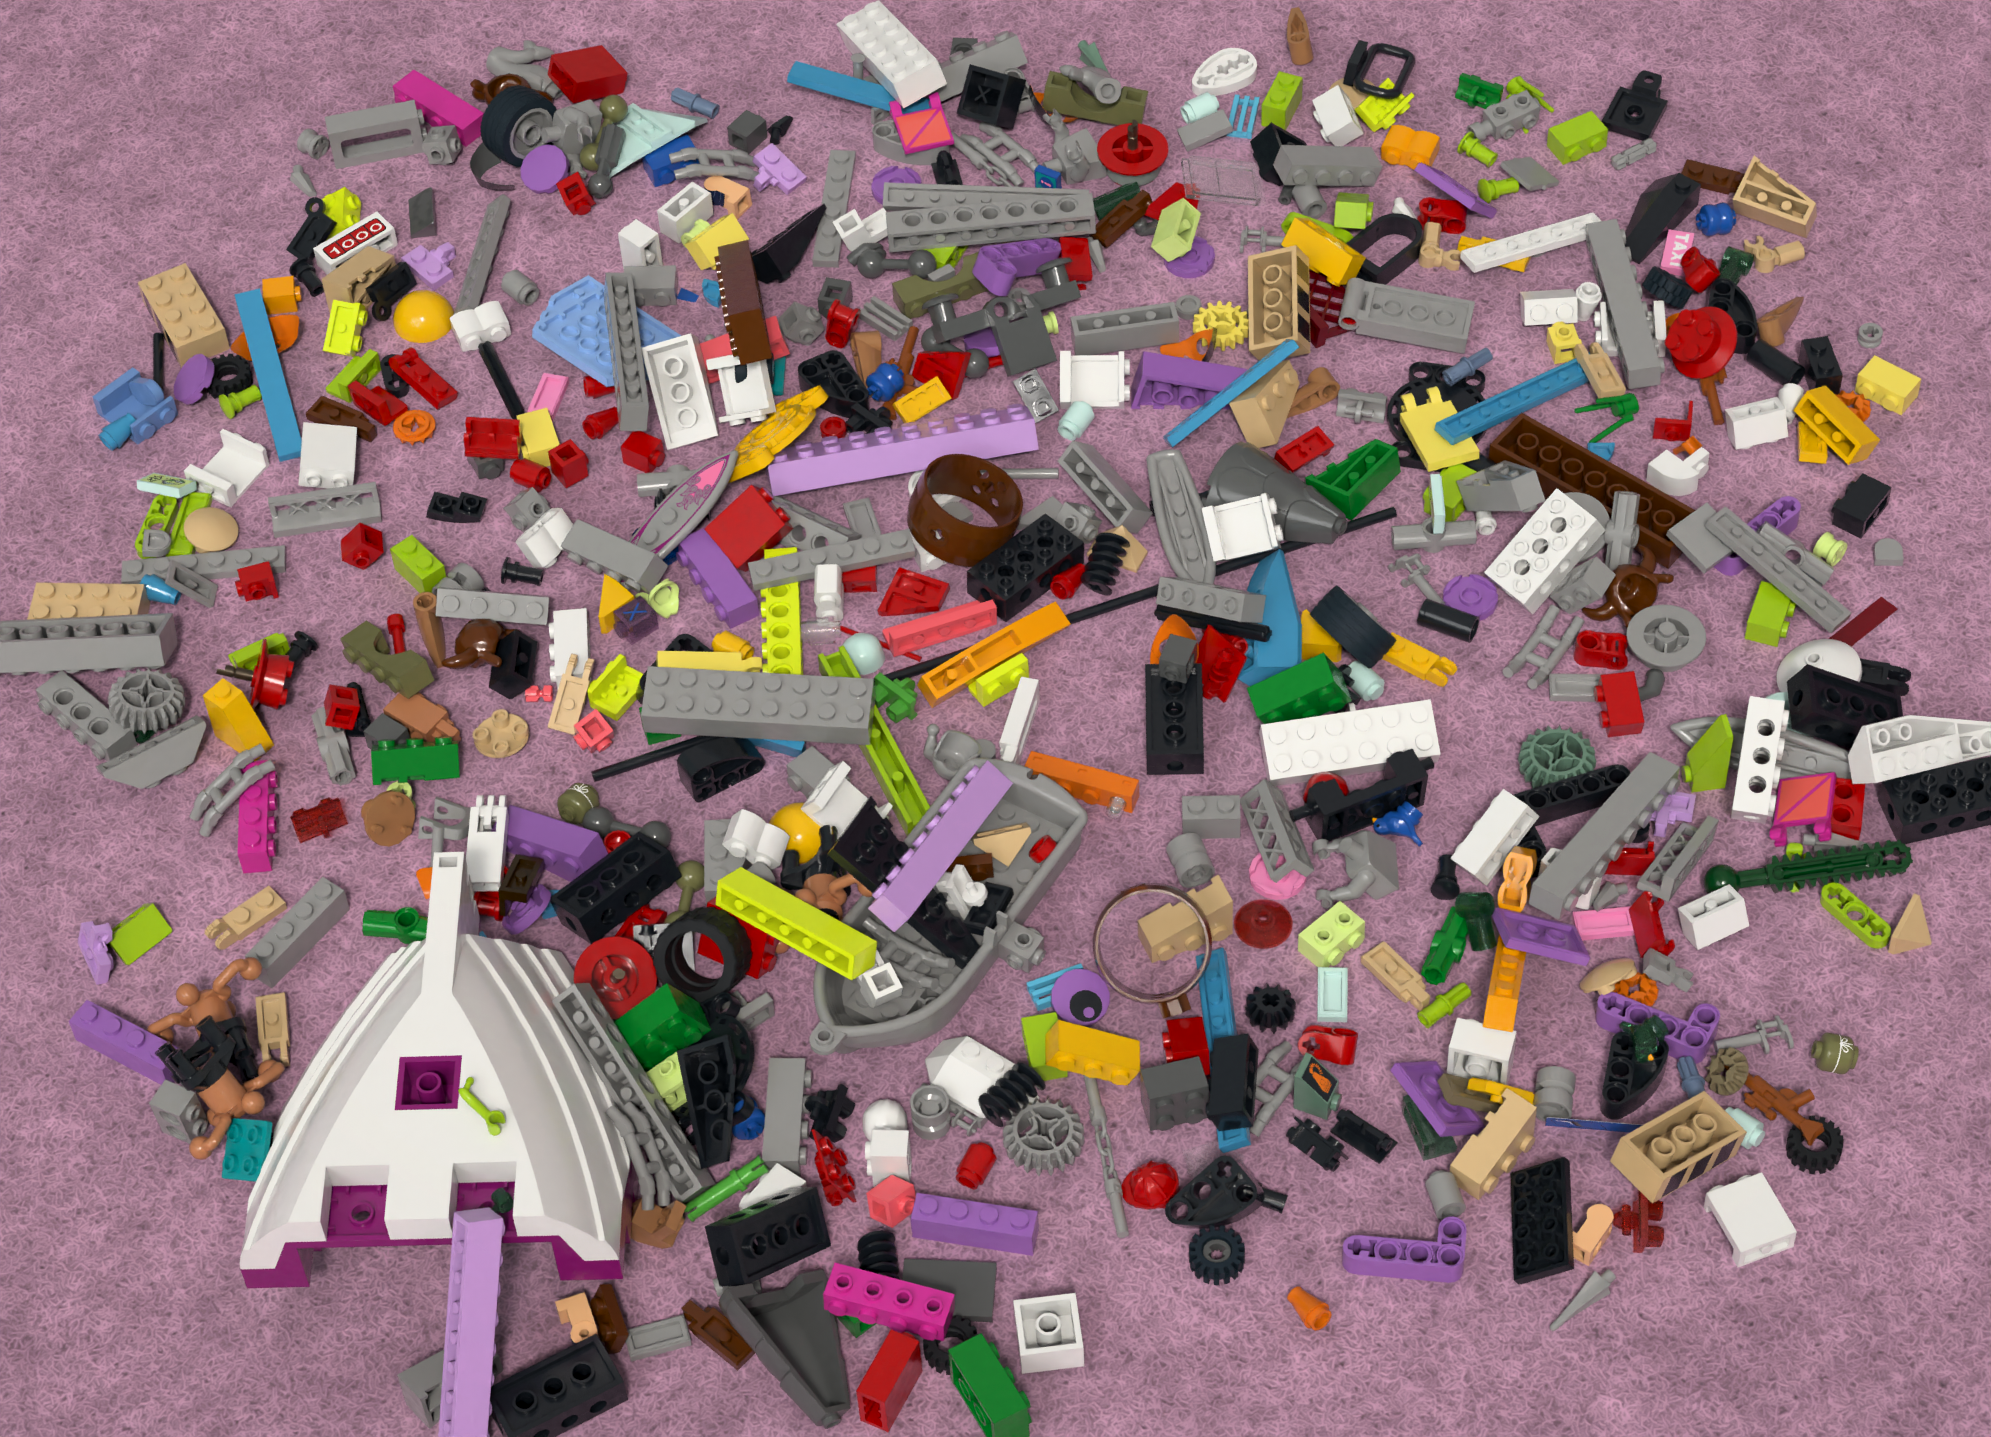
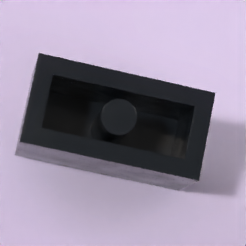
M1828 336L1802 340L1798 361L1800 365L1805 367L1804 377L1809 390L1827 386L1834 394L1838 395L1843 374Z
M1862 473L1856 482H1850L1845 496L1835 501L1831 510L1834 514L1832 525L1861 539L1888 505L1892 487Z
M516 629L498 641L495 655L502 659V664L500 667H491L489 688L508 699H513L529 688L532 684L537 641Z

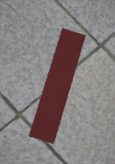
M1880 597L1829 639L1844 642L1852 647L1898 610V608L1883 597Z

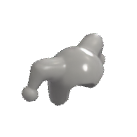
M930 724L927 727L928 737L923 755L932 761L936 773L942 778L951 781L966 761L980 758L981 746L971 736L960 731L948 730L943 734L939 743H937L936 735L939 733V727L936 724Z

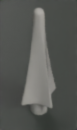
M1803 833L1802 845L1813 846L1812 854H1815L1818 850L1826 853L1831 848L1834 852H1838L1840 847H1844L1849 852V847L1852 845H1856L1860 851L1861 845L1866 844V842L1832 833L1831 840L1822 842L1819 841V834ZM1867 843V845H1868L1869 848L1871 849V848H1872V844Z
M1609 1269L1602 1275L1594 1271L1572 1302L1550 1325V1330H1557L1576 1314L1611 1294L1608 1287L1616 1279L1614 1273Z

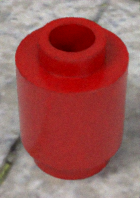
M526 458L522 460L516 459L510 468V478L514 479L516 484L526 488L533 487L536 492L546 489L551 482V474L548 467Z
M982 1142L970 1144L956 1169V1180L961 1185L975 1190L984 1183L997 1160L992 1147Z

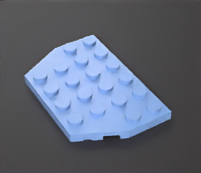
M588 275L550 297L546 310L542 311L540 320L536 322L532 329V338L604 386L610 387L614 386L604 305V285ZM636 306L641 348L681 336ZM643 359L645 380H649Z

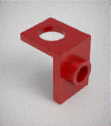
M1689 401L1687 420L1655 418L1653 439L1687 441L1691 433L1693 401Z

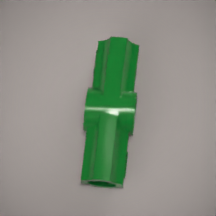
M1460 904L1455 907L1452 906L1442 929L1436 931L1431 943L1430 953L1421 971V975L1425 977L1428 983L1438 985L1441 982L1445 983L1455 963L1459 964L1466 947V938L1475 921V914L1470 911L1469 907Z
M404 907L396 912L367 910L363 916L362 931L364 936L398 938L400 942L410 944L426 938L428 917L420 916L411 907Z

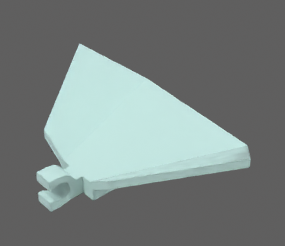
M634 103L630 104L626 117L621 122L613 123V125L624 129L625 137L618 165L611 169L609 177L611 178L633 162L692 128L707 123V118L642 109Z

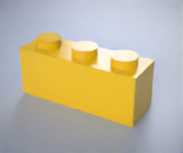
M1295 217L1281 243L1283 247L1297 245L1309 258V269L1317 273H1323L1327 276L1326 280L1329 283L1339 287L1347 285L1348 280L1351 278H1356L1366 259L1365 256L1309 218Z
M1827 386L1806 391L1793 410L1848 465L1866 460L1880 441Z
M1058 1020L1045 1035L1047 1066L1058 1068L1061 1071L1082 1074L1088 1078L1110 1081L1116 1085H1128L1140 1072L1139 1040Z

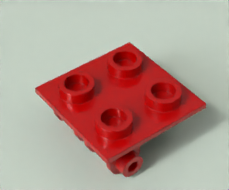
M1208 625L1198 645L1199 656L1196 662L1202 663V695L1209 700L1217 696L1225 703L1247 657L1216 629Z
M812 1129L818 1150L814 1161L819 1178L822 1180L821 1184L824 1187L826 1201L831 1203V1206L841 1205L842 1200L845 1198L850 1199L853 1203L857 1202L853 1192L856 1189V1185L845 1166L848 1164L846 1154L841 1148L837 1149L827 1136L823 1137L815 1129Z

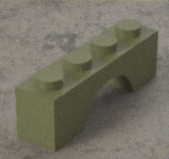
M1050 71L1045 85L1042 107L1052 113L1055 108L1060 114L1099 121L1104 124L1122 125L1132 123V120L1142 124L1148 91L1123 86L1119 99L1114 103L1105 104L1098 101L1095 96L1084 92L1076 81L1071 80L1062 73Z
M979 252L963 257L962 269L957 275L948 280L934 282L913 275L892 283L893 300L900 312L909 319L918 318L929 313L928 308L922 310V305L934 297L956 293L959 295V298L951 300L953 304L961 300H968L972 296L983 292H990L972 273Z
M367 620L340 638L344 646L342 650L343 655L349 663L357 664L364 673L367 674L369 672L379 683H385L394 693H400L407 699L435 681L426 659L411 649L399 654L387 655L390 649L382 631Z

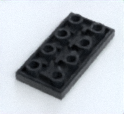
M1561 1157L1510 1173L1514 1281L1517 1284H1525L1574 1269L1570 1161L1565 1157Z

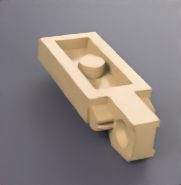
M1385 941L1361 956V963L1399 1000L1401 999L1404 1003L1410 1001L1419 1011L1430 1005L1431 997L1425 991L1426 986L1422 982V976Z

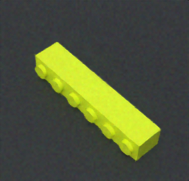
M742 867L718 880L716 905L844 977L853 980L875 966L877 941Z

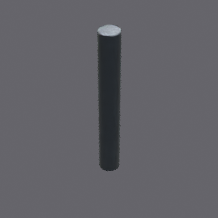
M154 333L153 380L164 393L163 334Z

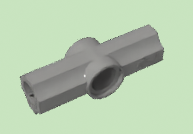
M677 464L670 466L666 472L637 474L638 496H657L659 488H662L664 494L668 496L670 488L674 489L696 470H689L688 467Z
M1615 491L1612 516L1607 523L1604 536L1605 543L1608 544L1605 565L1612 571L1618 565L1631 564L1633 548H1635L1639 539L1640 530L1636 522L1640 494L1635 492Z
M1432 517L1425 519L1422 524L1391 526L1392 547L1394 550L1423 548L1427 552L1437 553L1442 551L1445 546L1476 544L1477 539L1475 520L1445 522L1444 531L1439 534H1433Z
M1767 521L1758 528L1756 532L1784 556L1789 550H1797L1800 553V557L1790 561L1819 586L1822 587L1829 580L1834 568L1807 550L1800 541L1790 538Z
M318 708L311 717L318 736L316 740L323 762H326L330 780H332V784H339L340 786L349 784L356 776L349 756L351 753L344 730L325 726V708Z

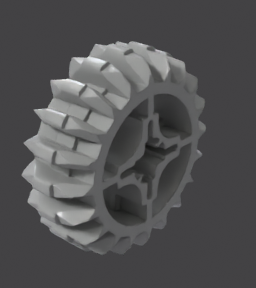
M137 668L136 673L126 672L125 677H118L117 682L112 684L108 696L109 712L115 719V723H121L123 729L130 727L133 733L137 730H142L144 734L147 730H153L156 733L158 728L167 730L169 724H176L177 718L182 717L185 706L184 689L180 685L178 678H173L171 673L163 674L161 669L153 672L150 668L147 671H140Z
M1049 1097L1045 1103H1040L1035 1098L1033 1105H1022L1021 1111L1019 1113L1013 1112L1012 1119L1006 1121V1126L1003 1128V1146L1007 1150L1009 1160L1014 1159V1164L1017 1168L1024 1165L1026 1173L1035 1168L1038 1176H1040L1042 1170H1048V1173L1052 1176L1054 1168L1057 1167L1063 1172L1065 1163L1073 1166L1075 1157H1080L1081 1147H1083L1085 1142L1083 1136L1084 1126L1080 1123L1078 1113L1073 1114L1071 1106L1063 1108L1061 1100L1051 1104ZM1031 1125V1130L1025 1132L1026 1135L1020 1138L1022 1132ZM1067 1134L1068 1136L1065 1141L1057 1147L1056 1143L1062 1140V1136Z

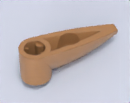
M1295 7L1291 8L1288 18L1287 41L1292 63L1304 65L1311 62L1314 56L1305 17L1300 8Z
M1796 297L1757 319L1760 339H1763L1773 347L1783 344L1785 342L1784 334L1793 324L1804 297Z
M852 332L850 345L854 364L859 378L865 387L868 388L866 385L867 376L875 372L876 368L882 363L880 332Z
M1319 367L1309 374L1308 383L1297 390L1287 418L1315 409L1338 396L1340 385L1327 368Z
M422 592L413 599V607L426 649L436 667L441 668L444 667L441 662L446 659L443 622L441 616H435L436 595L430 592Z

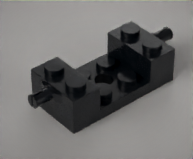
M1413 749L1405 752H1395L1386 759L1384 779L1366 789H1356L1347 796H1344L1335 778L1327 782H1317L1308 789V798L1304 806L1289 811L1290 818L1293 822L1305 818L1317 840L1326 839L1330 842L1333 839H1338L1373 825L1372 818H1382L1386 813L1396 811L1397 807L1401 806L1405 801L1415 808L1423 806L1428 780L1426 771L1434 768L1433 760L1431 757L1420 761Z

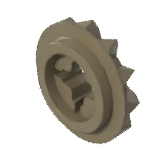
M1731 1047L1719 1049L1716 1055L1710 1056L1712 1061L1709 1066L1705 1067L1708 1072L1705 1081L1710 1083V1090L1719 1095L1728 1096L1736 1093L1743 1087L1748 1077L1749 1066L1745 1055L1741 1051ZM1724 1065L1730 1067V1069L1726 1071V1077L1719 1075L1721 1074V1072L1724 1071Z

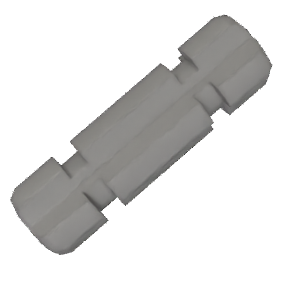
M1648 138L1622 151V154L1618 153L1612 156L1611 165L1616 170H1620L1626 167V164L1630 165L1644 158L1645 154L1650 155L1655 152L1657 144L1652 138Z

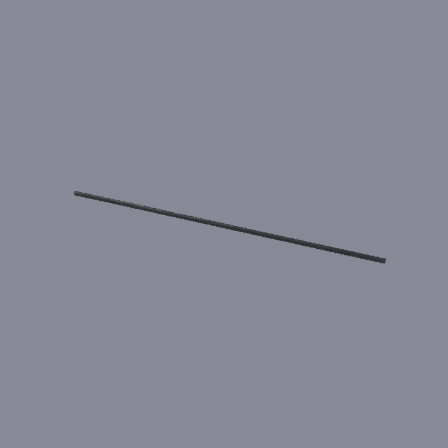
M1390 507L1348 521L1344 534L1397 517L1394 507ZM1287 541L1281 543V548L1279 549L1286 554L1316 543ZM1278 549L1216 565L1215 577L1259 563ZM1159 584L1066 614L1065 616L1071 624L1156 597ZM969 647L885 674V676L891 681H894L896 678L902 681L905 678L929 672ZM697 736L591 771L594 782L681 754L685 750L703 742L726 737Z

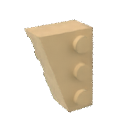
M1753 156L1733 198L1735 213L1807 238L1817 217L1816 203L1795 186L1785 182L1773 169L1770 170L1763 165L1756 156Z
M367 246L323 277L322 284L329 313H331L333 300L354 304L355 302L361 303L366 307L365 311H367L373 302L365 288L396 265L394 255Z
M1290 360L1281 361L1229 403L1246 441L1257 448L1278 443L1300 384L1297 372L1293 369Z
M1217 875L1211 878L1213 884L1199 892H1196L1195 889L1187 892L1204 911L1211 928L1212 941H1222L1233 934V900L1220 876ZM1183 901L1174 906L1169 902L1138 920V938L1152 963L1159 960H1169L1176 954L1187 950L1194 951L1203 944H1206L1205 933L1200 920Z
M1508 1088L1501 1095L1503 1097V1104L1495 1114L1489 1111L1484 1118L1489 1122L1478 1136L1473 1134L1450 1165V1172L1454 1174L1458 1187L1477 1200L1485 1193L1490 1194L1496 1188L1499 1177L1504 1172L1509 1173L1514 1168L1522 1151L1527 1153L1535 1142L1534 1128L1537 1107Z

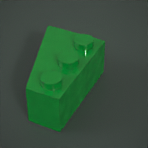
M1374 439L1349 453L1348 459L1337 465L1334 462L1327 465L1326 471L1317 476L1311 474L1305 477L1307 485L1315 487L1345 514L1346 518L1353 520L1401 472L1398 448Z
M451 736L435 737V742H424L423 738H408L406 743L395 744V739L378 740V745H372L373 785H382L381 781L406 783L408 780L424 779V781L460 778L458 741H452Z

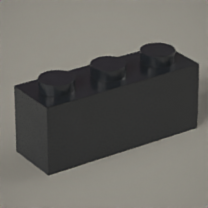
M1249 1034L1214 1039L1213 1051L1210 1052L1212 1073L1211 1077L1208 1078L1210 1098L1209 1102L1206 1103V1115L1214 1123L1218 1131L1247 1128L1254 1125L1259 1049Z

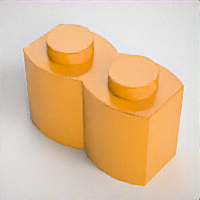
M1392 125L1381 146V159L1392 165H1406L1413 170L1421 162L1432 166L1440 150V137L1431 132L1414 131L1406 126Z
M1514 846L1506 857L1503 866L1505 880L1498 892L1499 908L1521 912L1525 907L1531 894L1530 878L1537 864L1535 850Z

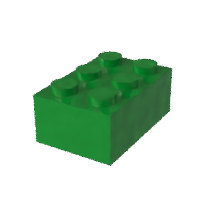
M1324 652L1247 688L1256 715L1264 724L1320 716L1329 711L1340 710L1345 704L1352 701L1342 672Z
M668 983L614 1021L645 1072L678 1050L698 1042L703 1035L711 1030L699 1002Z
M982 1333L948 1349L951 1381L985 1436L1029 1437V1424L1032 1423L1028 1413V1409L1031 1407L1030 1402L1024 1391L1018 1392L1014 1386L1015 1379L1009 1367H1002L998 1360L1000 1356L992 1341L987 1343Z

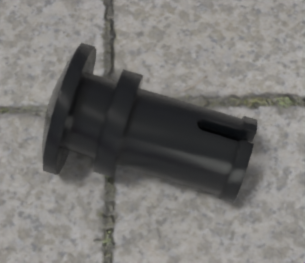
M301 257L293 262L289 269L290 274L296 277L299 282L304 283L311 296L316 297L324 292L323 284L315 274L316 269L313 267L312 259Z
M506 557L501 569L502 584H505L506 580L510 579L511 583L520 581L541 586L544 576V569L523 566L517 561L513 564L510 557Z
M301 631L295 632L294 636L297 640H293L290 643L291 648L285 654L289 655V661H294L292 673L302 659L310 655V649L313 651L318 649V644L309 635Z
M1445 854L1438 859V874L1431 885V893L1437 899L1452 900L1460 893L1458 879L1455 876L1457 864L1451 859L1453 855Z
M1247 1187L1242 1192L1243 1202L1244 1200L1249 1201L1253 1197L1252 1187ZM1262 1187L1265 1198L1261 1206L1282 1214L1288 1195Z

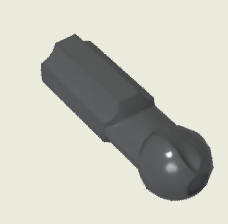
M607 124L602 129L595 156L598 170L588 181L589 191L597 198L606 197L613 189L609 175L611 169L618 165L625 137L624 129L613 124Z

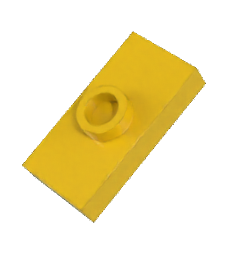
M936 376L894 402L892 406L904 423L916 422L950 401L951 396Z
M1798 422L1799 461L1826 464L1828 457L1827 443L1805 422Z
M1471 1078L1467 1086L1469 1090L1491 1095L1490 1101L1503 1104V1097L1501 1095L1506 1088L1533 1104L1535 1096L1533 1092L1485 1079Z

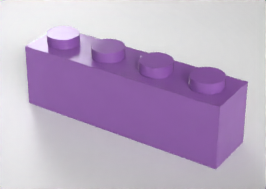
M702 528L689 534L678 545L679 552H676L677 560L682 567L686 566L688 568L693 584L700 585L705 601L708 604L712 602L715 606L714 611L721 622L725 621L731 629L759 616L756 596L729 558L705 529Z
M86 1000L69 1020L77 1041L162 1085L165 1079L172 1083L175 1082L170 1076L171 1071L155 1055V1052L159 1050L158 1048L167 1041L89 1000Z
M922 1193L916 1194L910 1219L912 1237L1031 1256L1034 1254L1039 1231L1038 1211Z

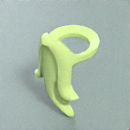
M664 579L649 594L640 592L635 595L636 599L645 600L653 611L663 618L668 619L671 615L678 613L679 587L675 582L669 581V579Z

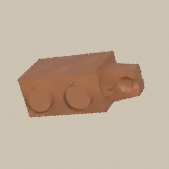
M419 692L409 699L398 693L383 709L386 716L408 729L410 738H423L424 742H435V737L451 736L452 741H458V743L461 741L460 732L453 727L454 723L449 720L448 711L439 704L431 703Z

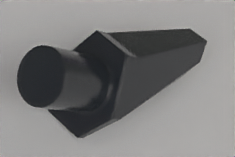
M786 115L767 129L771 135L770 143L774 145L780 143V138L786 134L793 117Z

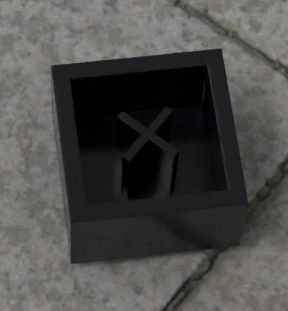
M970 64L957 114L1013 129L1026 80Z

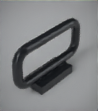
M1358 40L1348 61L1343 84L1352 87L1354 85L1360 92L1382 99L1398 98L1402 94L1415 65L1416 58L1413 53L1404 48L1384 43L1373 44L1367 50L1368 42ZM1378 53L1388 54L1405 60L1393 89H1384L1363 82Z

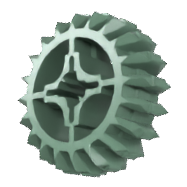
M1559 724L1556 729H1551L1549 725L1545 728V731L1537 728L1535 734H1529L1526 742H1523L1518 756L1520 774L1524 775L1525 783L1532 782L1531 786L1534 789L1594 771L1596 767L1594 747L1590 746L1589 739H1583L1582 732L1574 734L1571 727L1568 730H1562Z

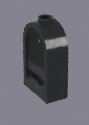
M1399 213L1387 214L1376 219L1346 244L1360 254L1387 235H1403L1413 241L1381 267H1378L1366 258L1356 278L1386 285L1419 258L1422 242L1421 223L1408 215Z

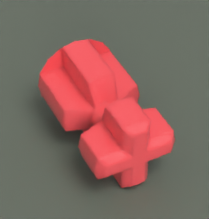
M538 685L530 686L525 690L526 702H538L540 697H543L544 702H552L553 686L544 685L543 690H539Z

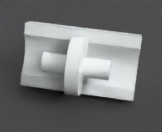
M956 864L952 872H945L936 883L939 892L948 893L946 904L949 909L959 911L963 920H965L972 906H982L988 895L985 885L980 882H973L964 865Z

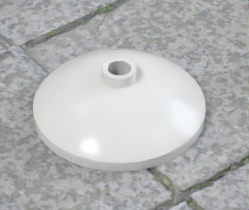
M1819 639L1809 641L1793 649L1782 660L1777 671V685L1780 692H1788L1787 681L1807 664L1860 682L1862 676V664L1857 652L1848 644L1833 639Z

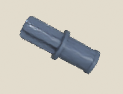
M675 88L671 93V100L689 108V111L692 113L696 111L714 119L719 112L720 106L718 104L701 98V95L698 93L694 95L680 88Z
M1483 348L1468 358L1462 357L1460 362L1442 372L1444 381L1449 386H1453L1463 378L1473 376L1476 369L1493 359L1492 353L1488 348Z
M1680 1057L1677 1067L1683 1081L1681 1087L1687 1093L1688 1098L1691 1099L1705 1091V1079L1699 1075L1693 1057Z

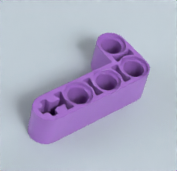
M1050 238L983 246L979 250L972 273L991 293L998 296H1007L1016 277L1037 275L1036 269L1040 265L1059 258L1061 246L1059 242Z
M1781 497L1747 523V525L1756 532L1767 521L1788 535L1798 526L1801 504L1794 497ZM1733 552L1714 566V568L1724 575L1733 576L1739 574L1749 564Z
M1610 992L1606 995L1601 994L1598 998L1595 1019L1601 1028L1615 1034L1623 1031L1662 1038L1669 1046V1056L1678 1060L1682 1056H1691L1694 1058L1695 1063L1698 1064L1706 1057L1717 1035L1720 1013L1712 1004H1700L1693 1010L1687 1022L1618 993Z
M1454 1216L1444 1218L1438 1227L1437 1242L1352 1235L1343 1243L1342 1265L1346 1271L1357 1275L1447 1283L1455 1282L1462 1277L1464 1269L1466 1225L1460 1218ZM1447 1235H1455L1456 1238H1449ZM1390 1256L1392 1257V1259L1387 1260L1383 1259L1382 1257ZM1414 1259H1422L1423 1262H1415ZM1445 1262H1453L1455 1264L1447 1265Z

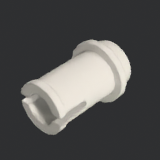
M1475 511L1477 520L1475 522L1476 530L1482 535L1492 534L1497 526L1496 520L1492 517V512Z

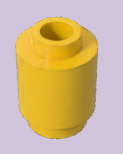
M727 630L716 634L711 644L713 652H741L742 660L753 657L755 650L754 647L750 646L749 641Z

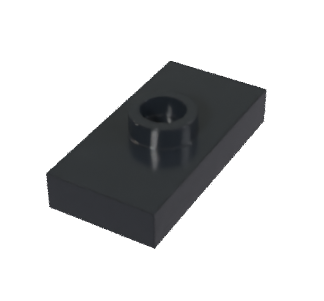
M985 882L984 885L988 895L984 900V904L980 907L977 905L972 906L963 922L970 933L983 936L986 927L991 929L996 927V913L998 910L1003 913L1005 912L1014 895L1013 888Z

